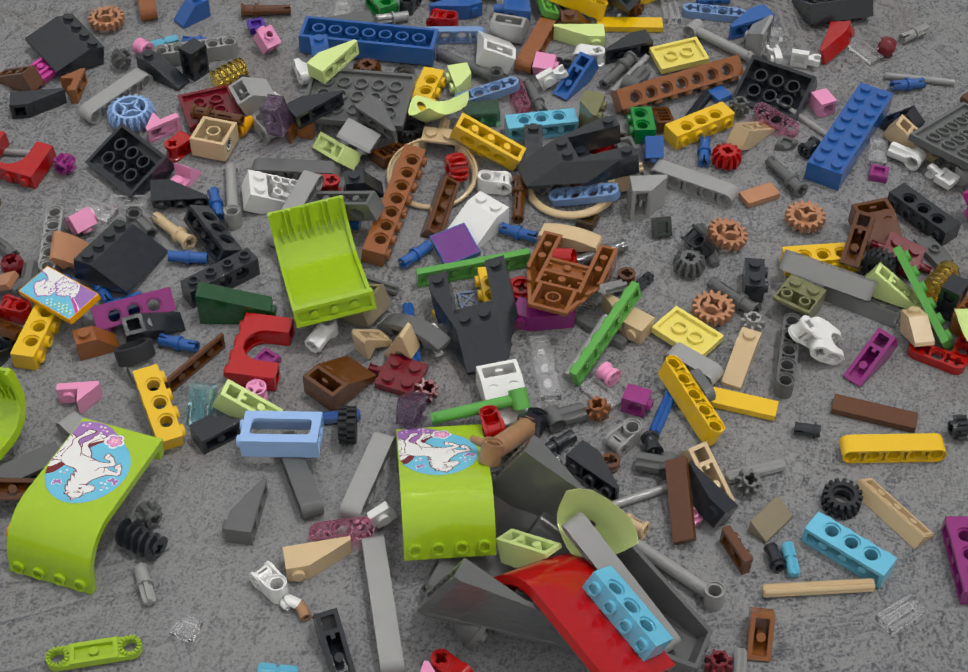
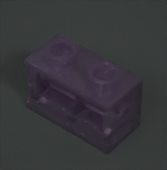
M267 94L268 98L262 107H259L268 135L284 137L292 124L285 98L280 95Z
M408 391L398 398L396 424L402 425V428L412 429L427 419V416L422 414L426 410V400L429 398V394Z

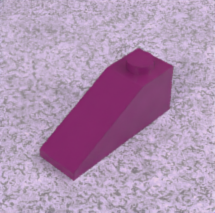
M518 297L516 302L518 317L515 320V328L526 331L573 328L575 326L576 311H572L566 317L528 307L527 299Z
M878 327L843 377L861 388L887 362L898 347L896 337Z

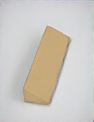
M860 479L857 482L859 490L862 489L863 492L862 502L914 549L919 548L934 537L932 531L874 479Z

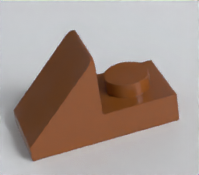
M80 68L60 77L61 86L70 96L71 103H79L88 83L85 68Z
M280 115L283 134L289 144L293 142L296 136L310 140L314 139V122L298 129L287 115Z

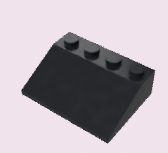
M792 0L803 20L811 24V26H821V23L830 24V22L841 20L852 22V19L856 18L857 20H867V17L873 16V0Z
M72 13L55 17L25 38V41L56 75L104 64V46Z
M752 55L731 100L734 101V98L737 96L745 97L747 102H750V108L756 109L757 106H760L765 110L769 109L780 113V115H787L789 117L788 121L796 123L799 114H802L809 104L811 92H814L817 88V77ZM785 102L788 106H784L781 103ZM794 108L797 111L793 114L788 109Z
M123 123L85 161L88 166L130 199L150 189V180L167 179L175 170L174 164L166 155Z
M116 219L73 259L75 278L127 295L168 254V250L134 224Z

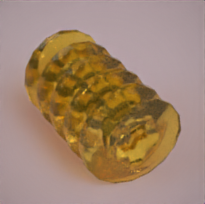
M238 57L221 65V67H217L215 70H211L209 75L213 85L218 87L226 84L231 85L241 75L249 76V72L243 59Z
M947 260L940 262L924 280L929 290L926 292L928 298L932 296L934 301H937L942 286L952 273L958 276L959 268L955 263Z

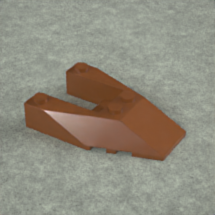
M544 230L527 263L528 307L567 317L600 288V284L606 283L612 277L617 264L618 248L600 244L590 266L552 257L554 248L562 247L563 235Z

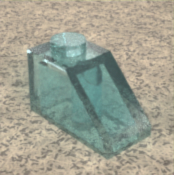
M198 381L190 383L186 425L212 415L214 409L212 404L216 398L217 384Z

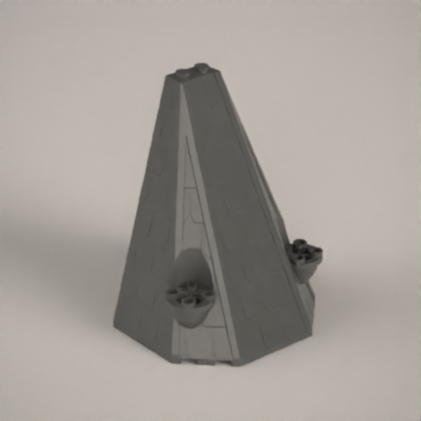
M533 435L491 477L496 538L512 528L561 543L562 548L549 557L562 553L571 554L560 534L557 525V512L567 490L585 488L562 465L538 437ZM590 520V522L592 523V525L595 527V526H596V523H595L594 521ZM497 542L496 555L437 559L419 590V605L416 611L426 617L452 622L456 634L463 642V647L470 651L474 650L478 642L480 644L484 642L489 634V631L486 630L487 628L514 638L573 651L524 591L520 593L518 589L513 592L493 578L518 569L501 563ZM636 545L616 554L682 640L670 652L666 653L675 663L670 672L698 671L703 664L702 656L711 645L712 629Z

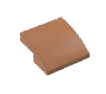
M54 231L49 260L63 270L69 266L74 269L73 259L89 243L74 235Z

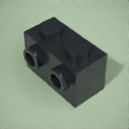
M745 258L742 294H747L749 299L755 303H762L764 293H768L769 282L765 281L768 277V267H765V259Z

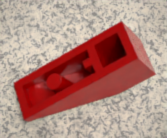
M851 21L830 22L820 48L822 65H826L850 44L852 37L855 35Z

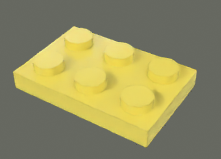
M697 37L649 47V53L661 74L709 63V56Z
M678 306L670 310L651 328V333L673 346L675 343H682L705 357L724 339L723 334Z

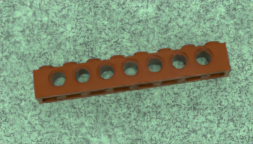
M739 54L620 88L610 92L616 113L622 111L625 114L630 112V107H648V103L653 102L656 105L664 102V98L673 100L679 98L678 94L684 93V96L694 93L695 89L703 91L709 89V85L714 84V87L723 85L725 80H729V83L739 80L738 76L743 75L744 71ZM676 82H679L680 88L677 87ZM661 86L665 88V93L662 92ZM646 90L650 93V97H647ZM630 95L634 96V102L631 101Z
M408 144L404 145L382 199L385 208L378 220L372 223L362 248L361 261L383 267L385 261L390 260L392 253L390 248L391 246L395 247L397 241L396 233H400L403 224L401 220L406 219L408 212L406 208L411 206L412 193H416L417 180L420 181L423 170L421 169L422 167L425 168L428 157H425L426 149Z

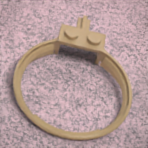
M443 117V119H440L438 128L424 126L422 137L407 144L426 149L427 143L455 146V153H463L466 156L468 165L471 168L472 178L466 192L454 201V206L464 200L474 189L477 183L478 166L472 153L460 142L449 137L453 130L449 129L451 120ZM403 147L393 155L388 164V184ZM414 201L411 203V207L423 210H429L430 208L428 204Z
M640 162L639 173H642L644 168L642 162ZM631 175L609 180L607 183H616L619 186L620 192L628 191ZM528 189V198L536 209L546 215L561 219L590 217L602 212L613 203V201L601 202L580 211H561L546 206L538 200L533 189Z

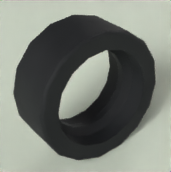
M148 337L127 342L118 346L113 351L120 367L141 363L156 354L152 340Z

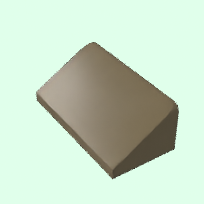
M775 497L750 521L748 531L766 544L793 518V515L781 499Z

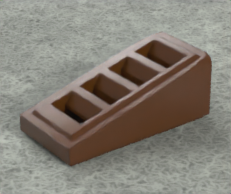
M669 107L652 108L656 133H664L665 124L674 121Z
M397 142L396 144L392 143L372 151V162L385 170L388 168L393 155L403 145Z

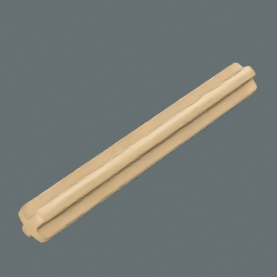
M873 578L762 585V595L765 598L873 592L875 590Z

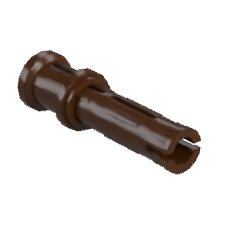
M241 3V18L245 16H255V18H258L260 15H291V4L259 5V3L244 5Z
M194 103L190 109V117L194 120L197 118L202 119L203 116L237 122V125L243 126L245 122V116L242 114L214 110L212 106L202 107Z
M516 175L513 178L514 188L512 189V196L514 197L512 220L514 223L520 224L524 221L525 198L528 196V189L521 176Z

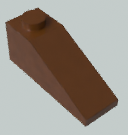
M34 65L8 68L0 72V83L17 91L40 90V86L45 83Z
M861 210L856 211L839 262L840 264L859 269L875 224L876 214Z

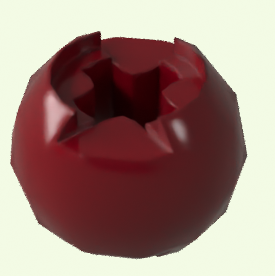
M890 36L882 37L877 47V53L882 57L893 56L897 41Z
M10 253L1 259L0 269L3 273L16 271L20 276L25 261L20 255Z

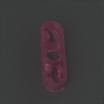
M518 78L520 89L515 93L509 94L517 114L531 112V101L522 79Z
M759 102L754 106L755 117L790 138L796 137L799 134L800 129L797 121L765 102ZM763 108H765V112L769 114L768 119L765 113L762 112L761 114H759L758 109L762 110ZM774 116L782 118L778 124L772 123L771 120ZM785 121L787 126H794L795 131L791 130L788 132V128L784 125Z
M367 516L316 522L311 525L308 533L313 542L350 536L351 541L371 537L374 533V525ZM366 524L364 530L361 531L360 529L362 528V525ZM339 527H347V530L344 534H336V530ZM320 530H323V532L320 534V536L317 537V534H319V531H320Z

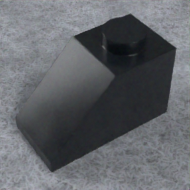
M913 105L885 116L879 126L881 129L886 130L902 114L917 128L922 127L925 121Z
M364 170L344 172L345 191H375L379 198H383L384 192L381 181Z
M206 416L189 425L191 438L204 455L236 439L237 435L241 433L240 423L236 419Z

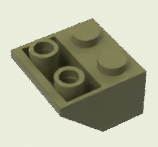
M584 90L580 99L578 128L606 116L604 112L607 108V101H605L604 93Z
M791 274L773 296L772 300L809 317H815L823 307L827 290Z

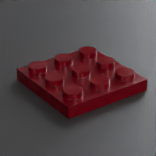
M229 84L178 95V100L190 133L194 132L201 120L199 118L194 120L190 117V109L194 103L202 107L212 106L214 110L241 115L236 100L228 87Z

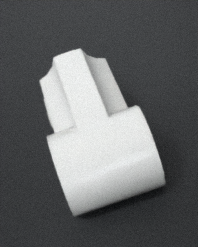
M894 141L887 151L889 157L903 162L905 167L912 171L917 170L927 157L926 152L922 148L915 147L911 149Z
M337 319L319 323L305 340V346L314 353L320 352L330 339L338 335Z

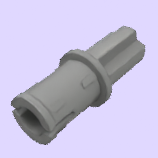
M407 10L402 12L391 11L390 13L376 15V23L395 24V22L409 20Z
M923 23L917 27H911L910 30L899 34L898 39L904 38L900 41L902 44L912 39L916 40L919 36L928 33L930 26Z
M146 563L136 564L133 567L137 581L136 589L140 592L142 603L151 606L156 603L153 590L154 581L150 578Z

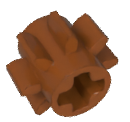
M595 396L591 400H587L588 407L585 408L590 421L594 420L601 423L605 418L609 419L608 412L612 410L611 404H607L606 397Z

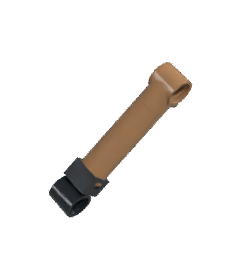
M530 407L527 412L523 411L518 415L515 423L494 437L481 438L472 435L469 441L481 447L478 458L479 462L486 466L497 467L500 465L501 458L529 440L533 435L536 437L542 435L548 412L541 408Z

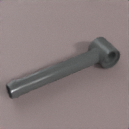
M439 48L436 52L438 59L450 64L467 62L471 73L488 80V83L504 78L501 67L494 66L487 69L450 53L447 49Z

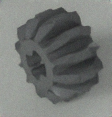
M684 248L683 251H678L673 258L674 272L678 273V277L684 276L685 279L690 277L694 280L695 277H700L706 267L705 256L701 255L700 251L695 252L693 248L691 250Z

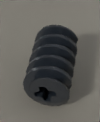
M130 518L124 519L119 524L115 535V541L119 546H123L125 549L145 557L148 561L158 559L168 543L167 537H161L158 532L153 534L152 529L146 530L144 525L139 526L138 522H132Z

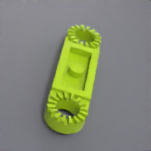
M131 634L124 637L115 636L77 642L67 646L52 647L53 649H49V652L46 653L45 661L48 668L52 671L108 664L139 657L143 651V645L138 636ZM130 643L137 645L134 651L132 650L131 652H127L124 649ZM57 655L64 656L63 660H61L62 662L59 661V663L52 662V659Z

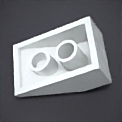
M479 191L467 201L448 229L465 223L478 248H480L499 232V227L502 228L500 226L502 222L509 224V207Z

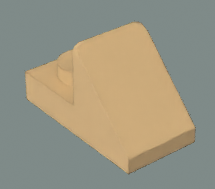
M407 323L384 356L388 358L390 353L397 355L402 353L409 359L413 358L420 344L411 324Z
M378 329L352 330L355 348L367 360L371 358L375 348L389 347L392 342L388 336Z

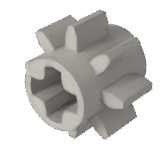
M751 311L744 313L743 318L740 319L739 326L761 332L765 327L766 321H762L763 315Z

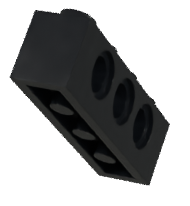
M906 183L889 191L887 199L894 208L895 213L925 235H931L941 246L957 237L961 223Z
M189 205L183 221L215 263L243 250L209 206Z
M247 247L181 280L183 298L194 309L197 307L195 295L198 282L228 288H235L260 275L258 258Z

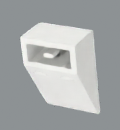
M478 31L476 64L487 68L501 67L503 73L508 75L516 60V48L510 41Z
M248 169L241 185L243 210L257 214H267L281 210L288 198L287 195L291 193L298 180Z
M516 359L476 366V385L482 401L506 396L509 390L525 387ZM512 408L498 411L504 420L505 426H510L517 421L518 415L523 411L527 412L528 408L513 412Z

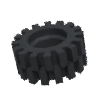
M409 115L406 119L404 130L396 131L398 142L400 144L403 143L404 146L411 141L421 138L425 122Z
M873 247L872 250H868L861 261V271L865 272L863 274L865 276L876 266L875 262H881L891 272L896 274L900 264L897 261V256L893 257L894 253H888L889 249L887 248L882 250V247L878 249Z
M339 406L338 408L339 444H357L356 406Z
M835 478L834 482L830 480L824 486L820 503L823 505L822 509L824 511L828 510L827 515L829 516L834 514V519H837L838 516H841V520H845L846 516L848 520L852 519L860 510L863 501L862 489L859 490L857 484L853 486L854 482L851 480L847 483L846 478H842V481L839 478ZM834 496H844L847 499H849L850 502H840L836 500Z

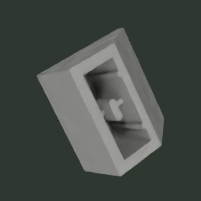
M494 12L490 21V35L515 44H522L529 29L530 21L524 17Z
M241 77L228 86L246 116H253L255 112L262 111L278 100L267 80L263 78Z
M348 118L336 137L340 138V143L348 147L353 145L357 147L355 151L367 156L368 153L371 154L376 149L383 135Z
M667 174L630 176L627 198L630 219L649 218L664 205Z

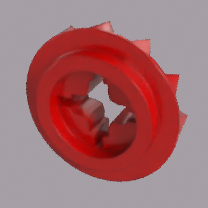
M516 276L511 278L515 298L517 300L518 297L527 299V277Z

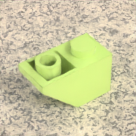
M468 63L447 65L445 78L446 83H449L450 93L455 96L457 93L468 90L471 87V70Z

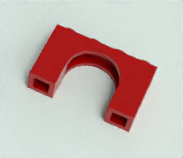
M0 131L1 157L5 149L10 145L6 133ZM37 141L22 160L15 163L0 162V179L9 183L19 184L23 187L36 189L54 163L52 160L56 157L53 145Z
M246 312L244 320L240 321L239 335L235 336L234 349L230 350L229 363L225 365L223 375L226 379L246 388V384L249 381L260 379L266 383L267 391L276 392L281 377L279 363L255 360L247 356V353L252 348L262 344L291 346L295 333L294 319Z

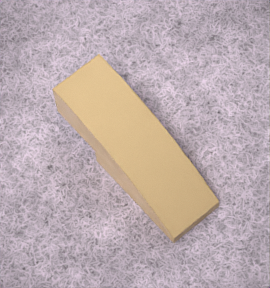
M544 223L538 234L539 239L544 230L563 235L561 248H574L576 252L597 251L602 241V236L591 231L556 223Z

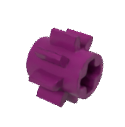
M61 152L52 160L55 163V171L61 175L66 174L68 176L77 168L74 165L76 162L74 156L69 153L63 154Z

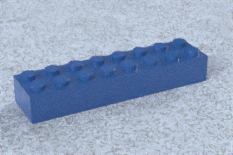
M315 16L305 17L298 36L301 53L311 54L309 36L326 34L329 48L354 39L357 40L359 54L355 57L357 59H368L370 57V59H376L377 61L433 66L439 46V29Z
M860 82L808 160L804 179L838 191L890 110L893 93Z

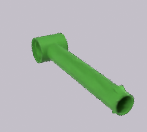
M527 388L512 389L508 391L506 396L430 413L432 424L436 425L479 415L480 408L486 405H494L498 410L512 408V412L530 408Z

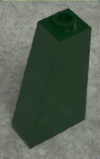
M198 282L195 297L200 324L240 325V321L244 320L246 312L277 315V306L273 305V300L270 296L204 282Z

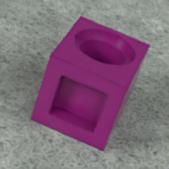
M628 383L621 399L620 411L644 418L647 411H651L654 399H651L652 390Z

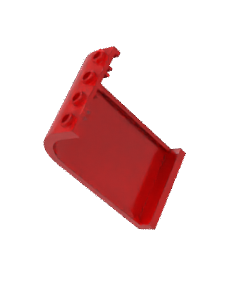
M562 553L493 577L513 592L518 589L520 593L522 591L527 593L590 672H670L675 666V663L665 651L646 661L639 657L582 588L596 569L579 556Z

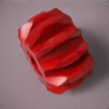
M723 142L722 145L717 144L713 148L711 161L712 165H716V169L721 168L722 171L728 170L729 172L732 169L737 170V167L742 162L741 149H738L737 145L725 144Z
M458 152L446 155L444 160L445 174L460 183L467 181L469 168L466 156Z

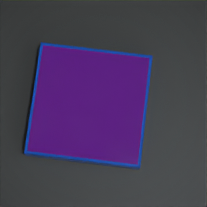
M465 223L430 236V241L443 264L472 259L481 255V251Z

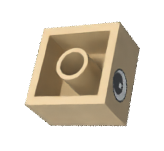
M203 116L189 138L192 155L226 162L239 140L237 122Z

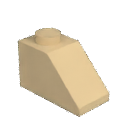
M916 306L901 310L900 333L914 347L935 345L928 315Z

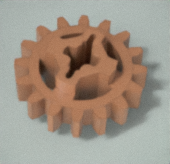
M105 5L102 8L98 6L97 10L92 9L93 12L89 13L88 21L90 28H94V31L99 30L100 33L103 31L109 33V30L115 31L116 28L120 29L121 25H124L125 15L119 7L114 8L113 5L109 7Z
M803 200L800 203L794 201L793 205H788L784 221L788 222V227L793 226V231L800 230L801 234L803 231H806L807 234H810V231L817 233V230H822L823 225H825L826 212H823V207H817L818 203L811 204L810 200L807 203H804Z
M718 217L717 220L713 219L708 226L706 235L721 250L726 248L728 252L731 249L737 252L738 249L742 250L748 241V233L745 232L746 228L740 227L741 223H736L734 219L729 221L727 217L724 220Z
M710 290V293L702 291V295L697 294L696 299H693L691 312L694 313L693 316L706 322L705 324L707 325L712 324L713 327H716L717 324L724 326V322L730 323V319L734 317L735 304H732L733 299H727V294L720 295L721 291L714 293L713 290Z

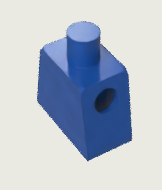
M503 0V4H494V12L524 17L530 21V0Z

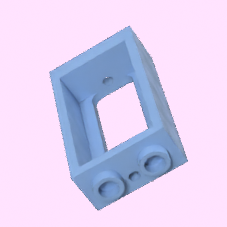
M246 411L244 419L240 420L241 433L236 437V446L240 448L241 456L319 458L324 433L323 412ZM252 429L310 430V433L252 434L251 431Z

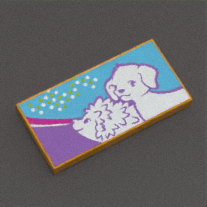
M49 266L45 267L19 290L22 297L71 325L101 299L100 295Z

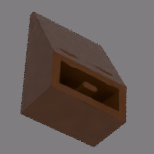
M887 198L851 205L848 218L851 226L857 210L876 214L875 224L866 247L867 252L873 248L869 246L872 239L884 243L891 231L903 237L895 210Z
M346 355L319 363L303 375L304 392L330 411H337L339 406L345 405L374 381L377 375Z

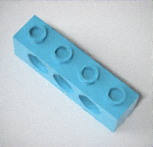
M575 108L505 115L504 129L506 136L517 142L524 141V124H542L543 139L555 138L578 129L579 120Z
M819 511L803 532L801 540L803 543L859 577L873 578L875 586L879 589L894 570L897 558L890 552L881 549L870 540L864 539L850 528L844 527Z
M612 565L594 571L582 586L643 661L661 654L674 639Z

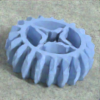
M129 94V96L123 95L122 98H116V101H111V105L108 106L107 118L114 130L123 123L134 132H140L142 129L146 130L152 113L156 114L154 104L149 98H145L144 95L138 96L135 94L131 96Z

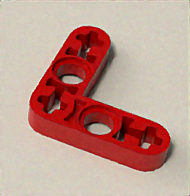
M961 332L952 352L934 345L914 347L909 343L907 354L910 358L953 375H960L968 364V354H961L958 350L962 349L968 353V343H966V338L963 332ZM932 355H938L942 359L936 360L932 357Z

